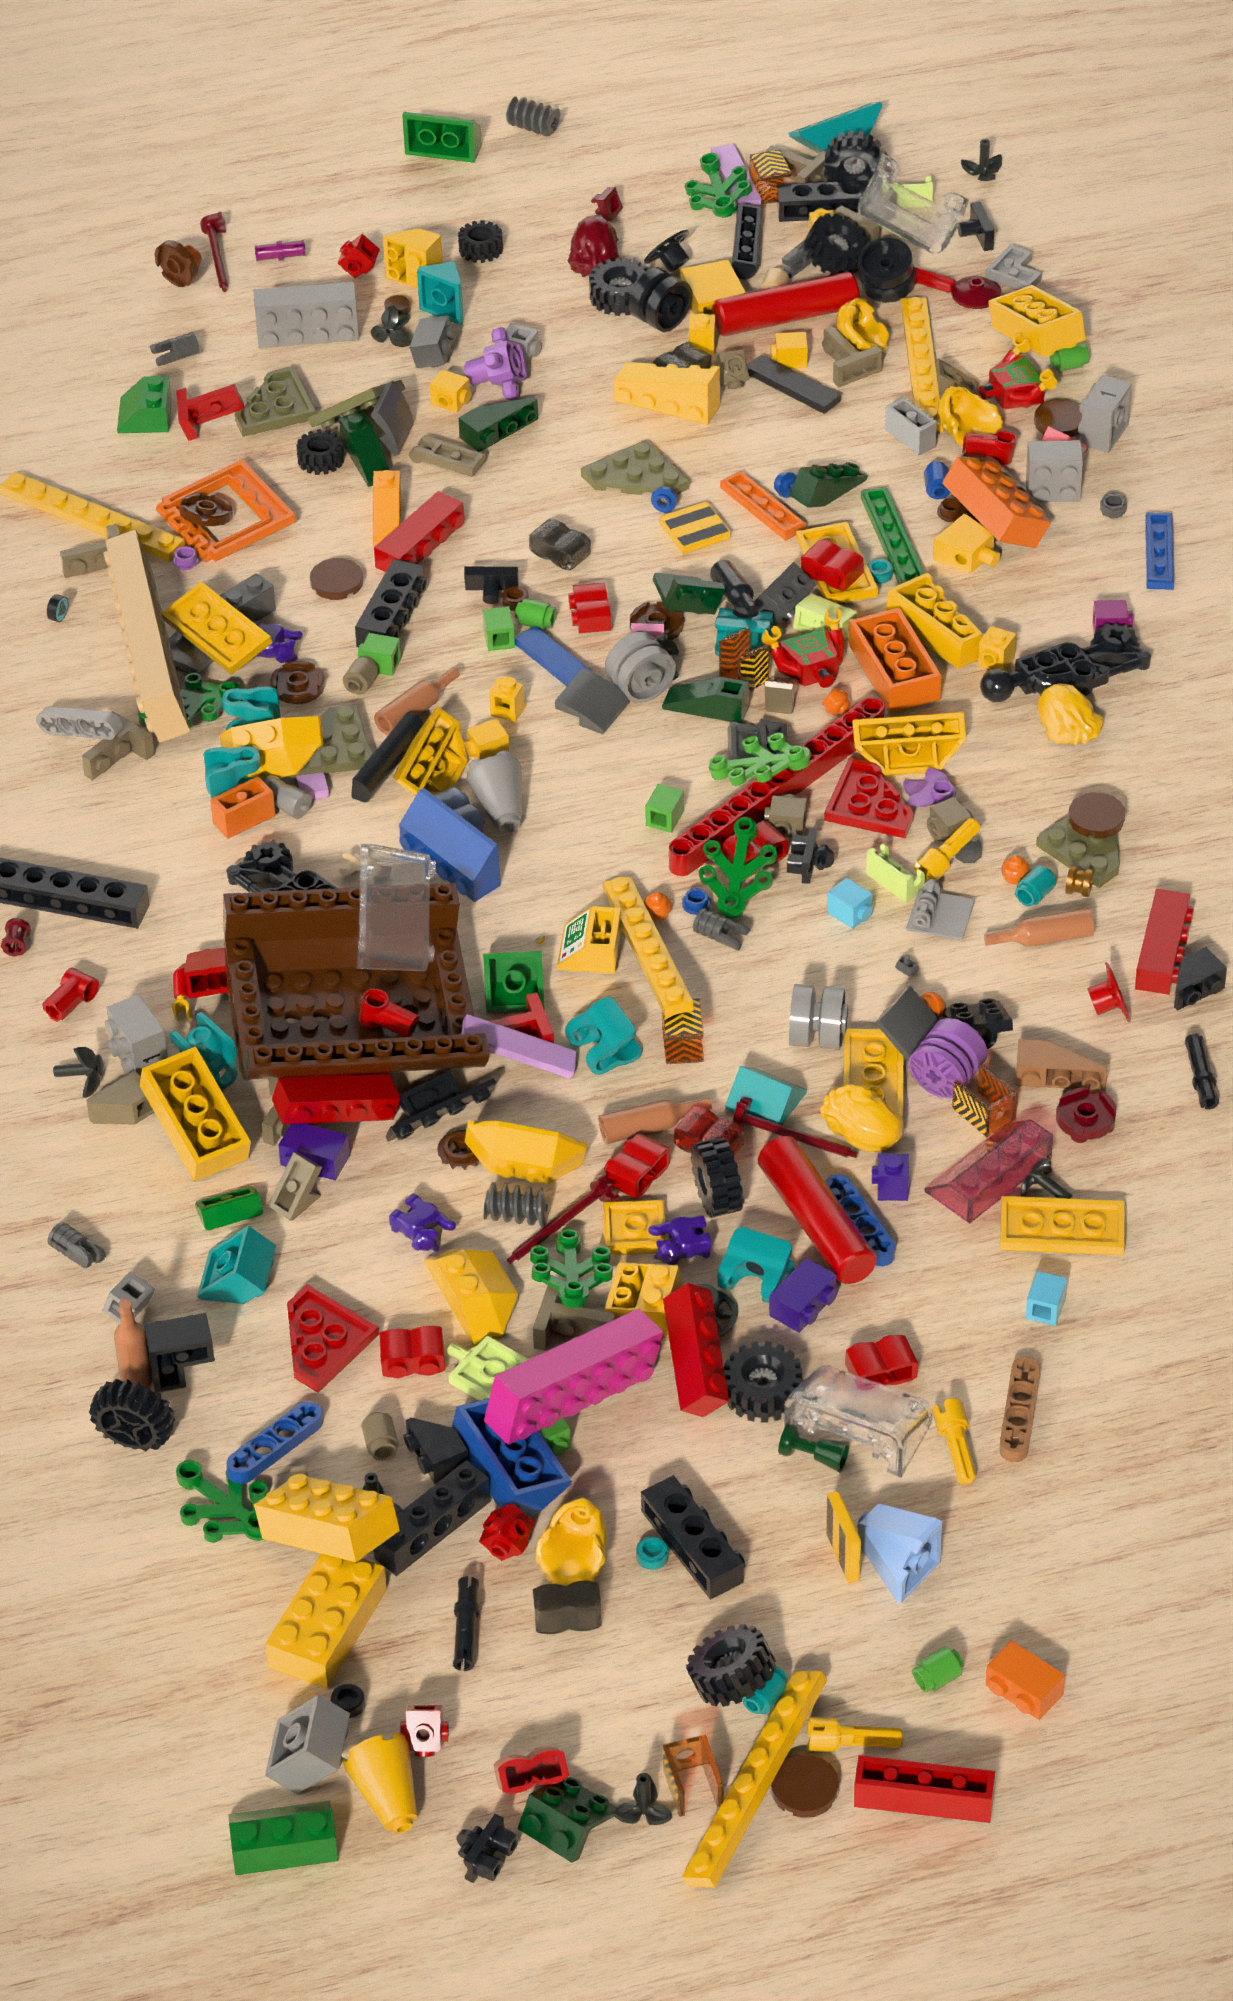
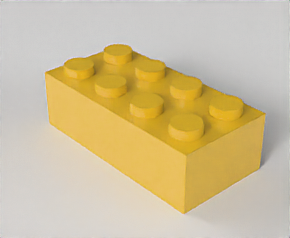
M1034 285L988 301L993 329L1012 340L1016 334L1022 333L1025 339L1027 338L1031 343L1030 350L1040 356H1051L1057 350L1075 347L1077 343L1086 340L1082 311Z
M196 1047L142 1068L140 1088L194 1182L248 1160L251 1141Z
M304 1474L291 1476L286 1483L276 1490L268 1492L266 1497L254 1504L262 1539L353 1562L359 1561L400 1531L392 1496L380 1494L376 1491L354 1488L351 1485L333 1483L325 1479L320 1480Z
M320 1554L265 1643L268 1668L328 1689L387 1591L385 1567L362 1558L357 1562Z

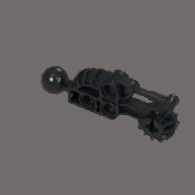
M1116 622L1114 625L1104 623L1102 628L1096 629L1089 647L1080 648L1077 644L1067 642L1016 659L1014 672L1009 673L1002 668H995L984 673L980 681V689L982 695L993 703L1004 702L1010 698L1014 687L1017 686L1026 695L1039 693L1041 696L1048 687L1062 683L1073 685L1084 696L1091 694L1093 688L1107 684L1111 676L1135 669H1149L1151 654L1139 648L1140 643H1138L1135 630L1127 629V624L1119 626ZM1105 663L1117 664V663H1119L1120 665H1117V666H1115V667L1109 668V667L1104 666V665H1102V664H1105Z
M274 839L270 843H265L262 840L261 845H252L251 850L246 852L243 862L231 865L226 869L229 884L239 885L248 892L337 888L313 871L305 870L297 874L293 873V858L290 850L285 847L284 843L277 844ZM255 882L272 884L276 888L261 889Z

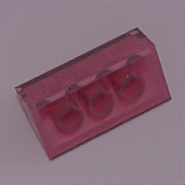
M1031 1119L1008 1123L925 1187V1193L970 1224L997 1203L1001 1196H1006L1021 1184L1039 1160L1042 1158L1052 1159L1053 1134Z

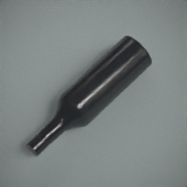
M729 560L716 562L711 568L710 577L713 582L723 583L726 589L724 596L735 607H744L750 615L757 614L758 607L753 602V588Z

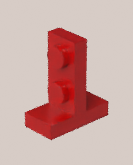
M235 384L194 398L190 397L186 387L176 390L178 420L188 441L198 438L197 425L245 409L244 401Z
M538 993L526 995L527 1013L489 1021L554 1043V1032Z

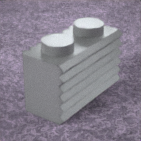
M902 397L886 406V431L918 455L936 447L937 420L930 418V415H927L919 407L913 405L910 400H906V397Z

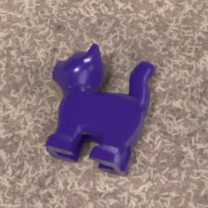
M254 622L270 635L272 644L257 656L275 658L279 663H286L298 658L294 646L296 640H300L303 637L301 631L286 629L279 624Z
M412 1193L405 1201V1204L411 1206L407 1214L399 1209H395L389 1215L391 1230L395 1233L401 1232L405 1237L411 1239L412 1247L416 1251H439L437 1244L438 1232L434 1228L439 1224L443 1229L453 1231L456 1228V1223L449 1220L433 1203L425 1202L418 1195Z
M700 1215L693 1218L676 1217L672 1221H667L660 1225H651L648 1228L649 1234L661 1236L668 1233L670 1240H658L656 1242L658 1251L654 1255V1259L661 1260L669 1265H676L681 1258H692L694 1256L709 1258L712 1242L709 1232L704 1233L703 1228L706 1227L704 1216Z

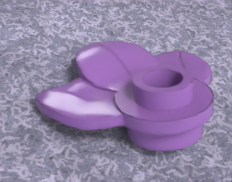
M929 767L926 770L925 780H905L903 782L904 789L910 796L908 803L917 807H928L952 797L956 798V791L952 783L948 781V776L934 768Z

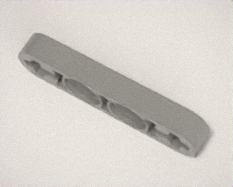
M49 706L36 717L39 728L50 735L111 740L123 729L120 718L109 711Z

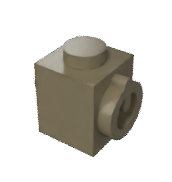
M744 349L721 352L715 356L716 365L720 366V387L727 385L728 389L743 387V383L749 380Z
M792 794L772 796L771 807H765L764 821L769 822L784 837H793V834L803 835L806 821V798H799Z
M955 797L930 806V818L927 819V827L933 839L941 840L944 843L968 818L973 819V816Z

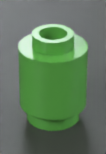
M1077 343L1075 347L1062 348L1055 351L1050 356L1051 366L1055 367L1058 372L1082 368L1084 364L1089 363V352L1086 344Z
M524 598L522 603L518 602L515 610V618H518L520 625L537 626L542 630L546 628L552 629L557 614V609L551 607L550 603Z
M944 1646L917 1662V1667L912 1669V1674L922 1691H936L962 1675L961 1667L964 1666V1662L955 1649L950 1650Z

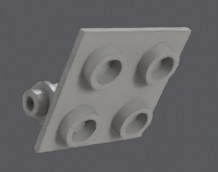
M930 879L924 883L923 890L919 889L906 930L963 940L975 899L940 893L939 882L935 879Z

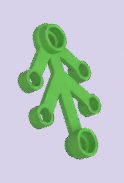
M775 733L768 738L770 748L772 750H779L783 754L774 755L760 745L757 736H750L745 738L742 744L746 753H752L756 757L729 760L724 755H717L710 759L708 768L713 779L722 780L729 777L733 786L745 783L747 779L754 775L757 782L763 783L769 781L774 775L788 767L793 771L806 768L810 764L811 752L807 747L799 745L792 747L786 742L783 733Z

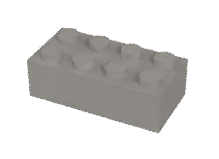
M354 281L253 289L258 348L359 340Z

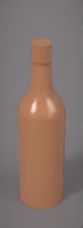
M453 667L435 680H422L380 709L374 715V720L379 730L385 735H389L408 711L419 716L438 701L441 690L460 676L459 671Z
M1089 908L1021 920L1010 930L984 934V941L986 946L997 943L1017 942L1025 947L1084 938L1094 935V920Z
M710 1098L683 1104L670 1100H660L599 1115V1128L604 1143L611 1144L631 1139L637 1134L647 1135L671 1129L685 1116L712 1109Z
M123 1299L119 1302L121 1324L117 1326L114 1333L120 1380L124 1382L126 1379H129L134 1384L140 1382L142 1386L148 1388L152 1383V1374L146 1333L143 1326L134 1320L131 1301Z

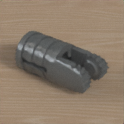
M804 240L782 258V263L787 265L783 271L788 274L789 278L794 277L814 261L813 259L808 260L806 256L808 252L804 251Z
M193 332L152 344L149 347L153 354L170 350V352L156 358L157 366L200 353L199 344Z
M705 908L698 912L693 924V931L695 933H701L703 936H708V938L715 939L716 942L738 951L742 944L737 939L727 935L729 930L745 936L750 931L749 927L715 914Z
M65 1222L55 1225L49 1233L48 1245L83 1268L92 1266L93 1262L100 1263L105 1260L106 1253L100 1246Z

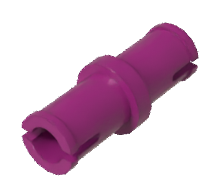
M281 240L276 241V244L255 245L256 261L277 258L279 261H282L286 257L306 256L304 240L282 243Z

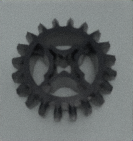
M115 1379L113 1382L106 1381L104 1386H100L99 1390L96 1391L89 1410L91 1415L90 1421L96 1425L95 1430L104 1433L103 1438L111 1439L114 1441V1445L120 1444L123 1447L135 1450L142 1449L145 1452L149 1448L158 1450L161 1445H164L169 1440L176 1419L173 1416L174 1410L169 1407L170 1402L161 1399V1393L153 1392L151 1387L146 1388L140 1382L134 1384L129 1379H126L124 1382L119 1379Z

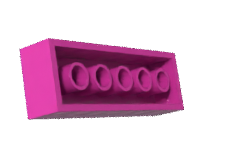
M638 1308L495 1375L484 1422L509 1445L520 1439L528 1438L536 1431L551 1427L562 1417L574 1416L580 1410L591 1405H597L611 1395L622 1393L636 1383L647 1381L654 1372V1365L660 1350L664 1331Z

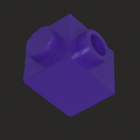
M878 1153V1166H872V1184H877V1201H908L909 1154Z

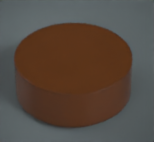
M391 296L384 302L385 310L391 305H396L399 316L401 314L407 315L410 311L409 300L404 296Z
M519 586L505 589L502 593L503 606L509 607L511 611H515L518 602L522 603L524 598L529 599L528 591Z

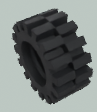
M480 220L478 224L476 221H472V225L469 223L465 224V228L461 227L460 232H458L459 253L461 257H465L467 261L472 259L474 263H477V260L485 263L486 259L490 262L493 261V257L497 259L499 254L503 252L501 228L497 224L493 225V222L490 221L485 224V220Z
M317 429V433L309 431L308 436L303 434L301 436L302 439L297 441L299 466L301 465L303 471L307 469V473L311 474L312 471H315V475H319L320 472H324L325 475L328 474V470L335 472L336 467L340 468L342 463H344L343 441L335 432L330 434V430H325V433H322L321 429Z

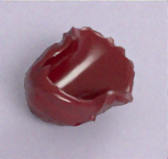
M592 215L582 219L578 223L571 239L570 254L567 261L570 264L571 270L575 273H580L582 277L589 276L593 267L597 268V264L600 262L605 264V260L610 259L614 262L615 258H621L618 254L617 241L619 239L617 238L616 230L602 216Z

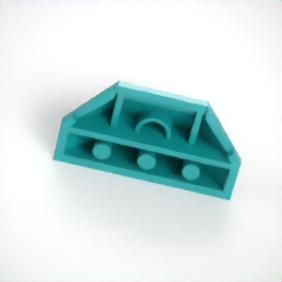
M868 103L788 132L789 137L816 153L826 152L828 144H831V140L834 137L838 140V135L841 133L848 136V131H853L854 135H858L859 131H862L864 136L867 137L877 120L882 103Z

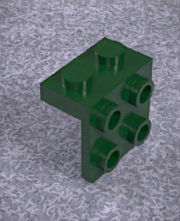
M655 573L652 578L666 610L673 612L684 611L715 615L726 590L721 582L703 581L698 577Z
M567 1777L557 1784L546 1785L529 1794L517 1829L573 1863L580 1858L589 1830L613 1818V1811L616 1806L609 1803V1800L603 1795L595 1794L583 1787L577 1779Z

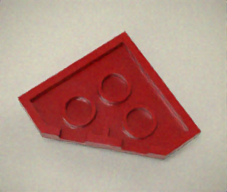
M848 758L824 812V821L906 838L913 822L914 812L909 805L905 806L900 799L899 792L892 783L884 779L881 775V769L876 763Z
M308 1284L287 1302L294 1379L317 1393L379 1336L378 1326Z

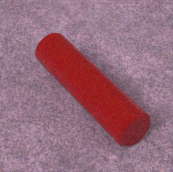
M847 271L716 299L713 303V315H715V326L718 333L725 337L837 313L846 302L854 298H860L855 276Z
M781 1136L769 1141L758 1155V1165L829 1268L836 1274L838 1281L844 1284H852L865 1279L873 1271L877 1263V1255L795 1138Z

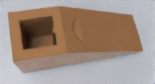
M1018 1039L1016 1086L1061 1089L1084 1087L1090 1088V1090H1106V1066L1049 1041Z

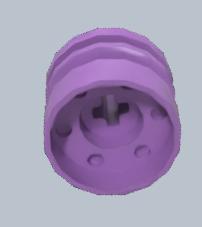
M945 1018L935 1024L910 1056L909 1069L915 1081L927 1092L940 1098L951 1099L954 1098L955 1084L962 1090L965 1088L987 1059L988 1050L982 1037L971 1026L957 1019Z

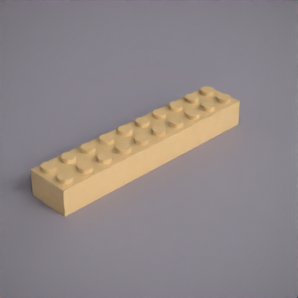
M133 530L105 540L107 551L103 552L108 565L107 572L112 582L110 586L119 614L117 617L122 629L121 635L126 646L125 653L130 663L128 667L134 680L132 685L137 695L136 702L140 713H145L147 717L145 718V723L149 733L155 732L158 741L162 742L188 733L190 728L165 621L161 616L162 608L153 570L137 532Z

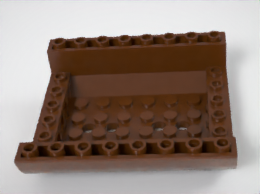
M456 883L223 894L227 991L239 1071L242 1073L245 1080L485 1067L490 1057L486 1034H461L466 1014L474 1016L457 931L460 903ZM369 989L383 990L389 996L390 1002L420 1015L419 1022L411 1037H404L383 1026L370 1028L363 1025L359 1020L364 992ZM325 1017L328 1021L319 1022L315 1018ZM293 1018L297 1019L299 1022L288 1023L286 1019Z

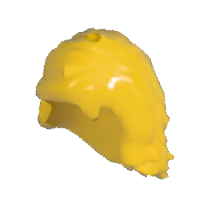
M854 298L842 305L837 315V330L858 350L864 351L878 346L883 353L887 348L890 336L886 326L875 319L873 307L867 300L861 298Z
M950 386V388H946L938 403V417L943 428L955 439L958 445L963 447V438L966 433L994 435L995 432L1003 430V421L995 405L971 393L965 387Z
M1055 684L1045 689L1039 697L1037 709L1041 723L1046 728V735H1048L1049 741L1053 740L1057 744L1073 743L1078 745L1080 742L1088 743L1089 740L1096 739L1101 733L1104 722L1103 717L1093 711L1091 702L1073 685Z
M847 1084L844 1087L840 1086L836 1090L832 1089L829 1095H826L823 1099L824 1104L820 1107V1112L828 1128L834 1134L843 1136L847 1142L867 1152L885 1151L903 1137L904 1124L900 1114L890 1109L886 1102L879 1099L877 1093L873 1090L871 1091L866 1085L856 1086L854 1084Z
M583 1497L565 1503L554 1514L546 1531L542 1533V1538H539L535 1548V1560L540 1564L543 1573L547 1574L546 1579L551 1581L552 1585H563L568 1588L573 1584L581 1587L582 1583H592L595 1580V1576L600 1575L599 1570L605 1563L607 1537L604 1516L599 1508Z

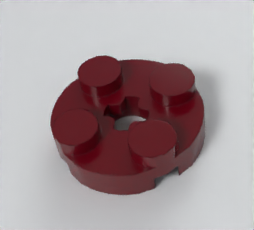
M1084 1087L1075 1088L1064 1093L1056 1109V1122L1060 1129L1070 1135L1071 1139L1077 1143L1097 1139L1111 1133L1115 1128L1116 1105L1108 1094L1099 1091V1094L1089 1092L1090 1088ZM1085 1111L1087 1114H1092L1090 1116H1083L1081 1112Z

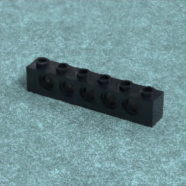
M0 858V903L136 929L139 928L149 908L147 885Z

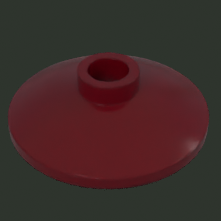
M970 276L962 278L955 283L951 296L956 303L963 307L983 309L989 307V300L1001 296V288L993 280L982 276Z

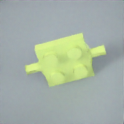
M486 1336L477 1346L470 1350H466L452 1342L447 1349V1354L460 1360V1362L448 1375L449 1383L477 1400L487 1399L490 1397L495 1375L529 1359L489 1336Z

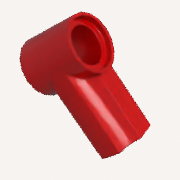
M997 431L994 435L966 433L963 438L962 453L963 456L992 457L1001 465H1008L1012 462L1017 437L1009 431Z
M74 967L69 968L61 978L60 986L42 1003L43 1011L48 1014L50 1019L56 1022L63 1020L80 1002L84 1001L87 1003L93 1000L99 989L98 979Z
M369 989L364 992L359 1020L363 1025L370 1028L383 1026L404 1037H411L419 1022L420 1015L390 1002L389 996L383 990Z

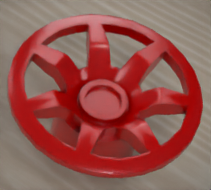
M1105 962L1108 975L1107 980L1087 988L1096 1013L1101 1015L1118 1008L1121 1009L1127 1021L1130 1022L1131 1018L1128 1008L1124 1002L1121 990H1119L1117 980L1109 963Z

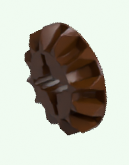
M466 1130L450 1132L438 1143V1156H440L442 1164H450L452 1170L457 1166H462L464 1170H466L468 1165L477 1167L478 1158L464 1142ZM456 1148L462 1151H465L467 1149V1154H464L462 1152L457 1153Z

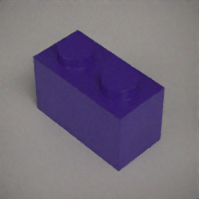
M307 1123L290 1124L278 1145L280 1165L286 1167L293 1152L301 1153L322 1167L318 1177L335 1181L350 1157L348 1135Z
M805 1258L769 1295V1316L800 1333L808 1324L814 1323L819 1312L826 1305H831L838 1293L836 1289V1274Z

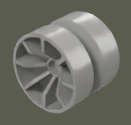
M794 984L790 1010L789 1046L809 1047L812 1042L813 1032L817 1031L820 1048L840 1050L842 1035L846 1034L848 1004H845V988L825 986L821 1002H816L814 985Z

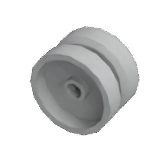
M634 632L619 640L609 651L605 661V671L629 700L635 703H642L655 699L668 688L676 673V663L651 634Z

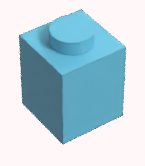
M846 877L828 892L827 913L854 929L861 922L867 921L872 915L873 893Z
M1037 1271L1027 1297L1026 1319L1056 1326L1066 1300L1067 1278Z

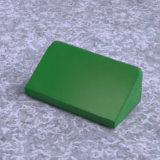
M253 1186L196 1201L195 1203L197 1212L206 1230L216 1229L263 1214L260 1195Z

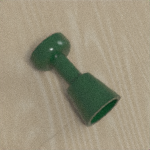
M787 1424L779 1442V1455L790 1456L796 1449L813 1454L814 1460L839 1473L843 1470L849 1453V1442L819 1439L818 1442L799 1437L800 1432L795 1425Z

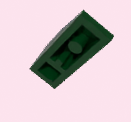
M364 411L340 417V436L343 446L367 486H373L374 471L390 470L373 426Z

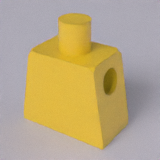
M963 514L934 539L933 560L968 573L975 571L983 563L993 568L1000 560V553L994 551V536L984 526L966 514Z

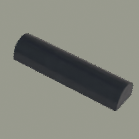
M738 203L731 266L738 279L746 280L754 276L757 268L762 207Z
M408 711L353 777L352 799L368 802L398 766L412 740L424 725L423 720L419 716Z

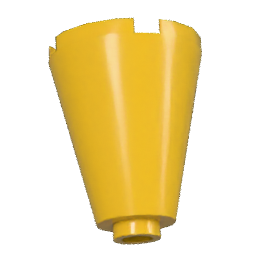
M392 1733L394 1739L384 1740L383 1735H378L352 1747L348 1751L350 1758L347 1760L343 1757L342 1762L344 1769L387 1831H394V1833L400 1834L410 1830L413 1827V1823L417 1820L409 1745L405 1736L399 1733Z

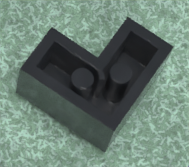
M206 1313L144 1324L155 1393L185 1388L184 1367L215 1361L213 1342Z

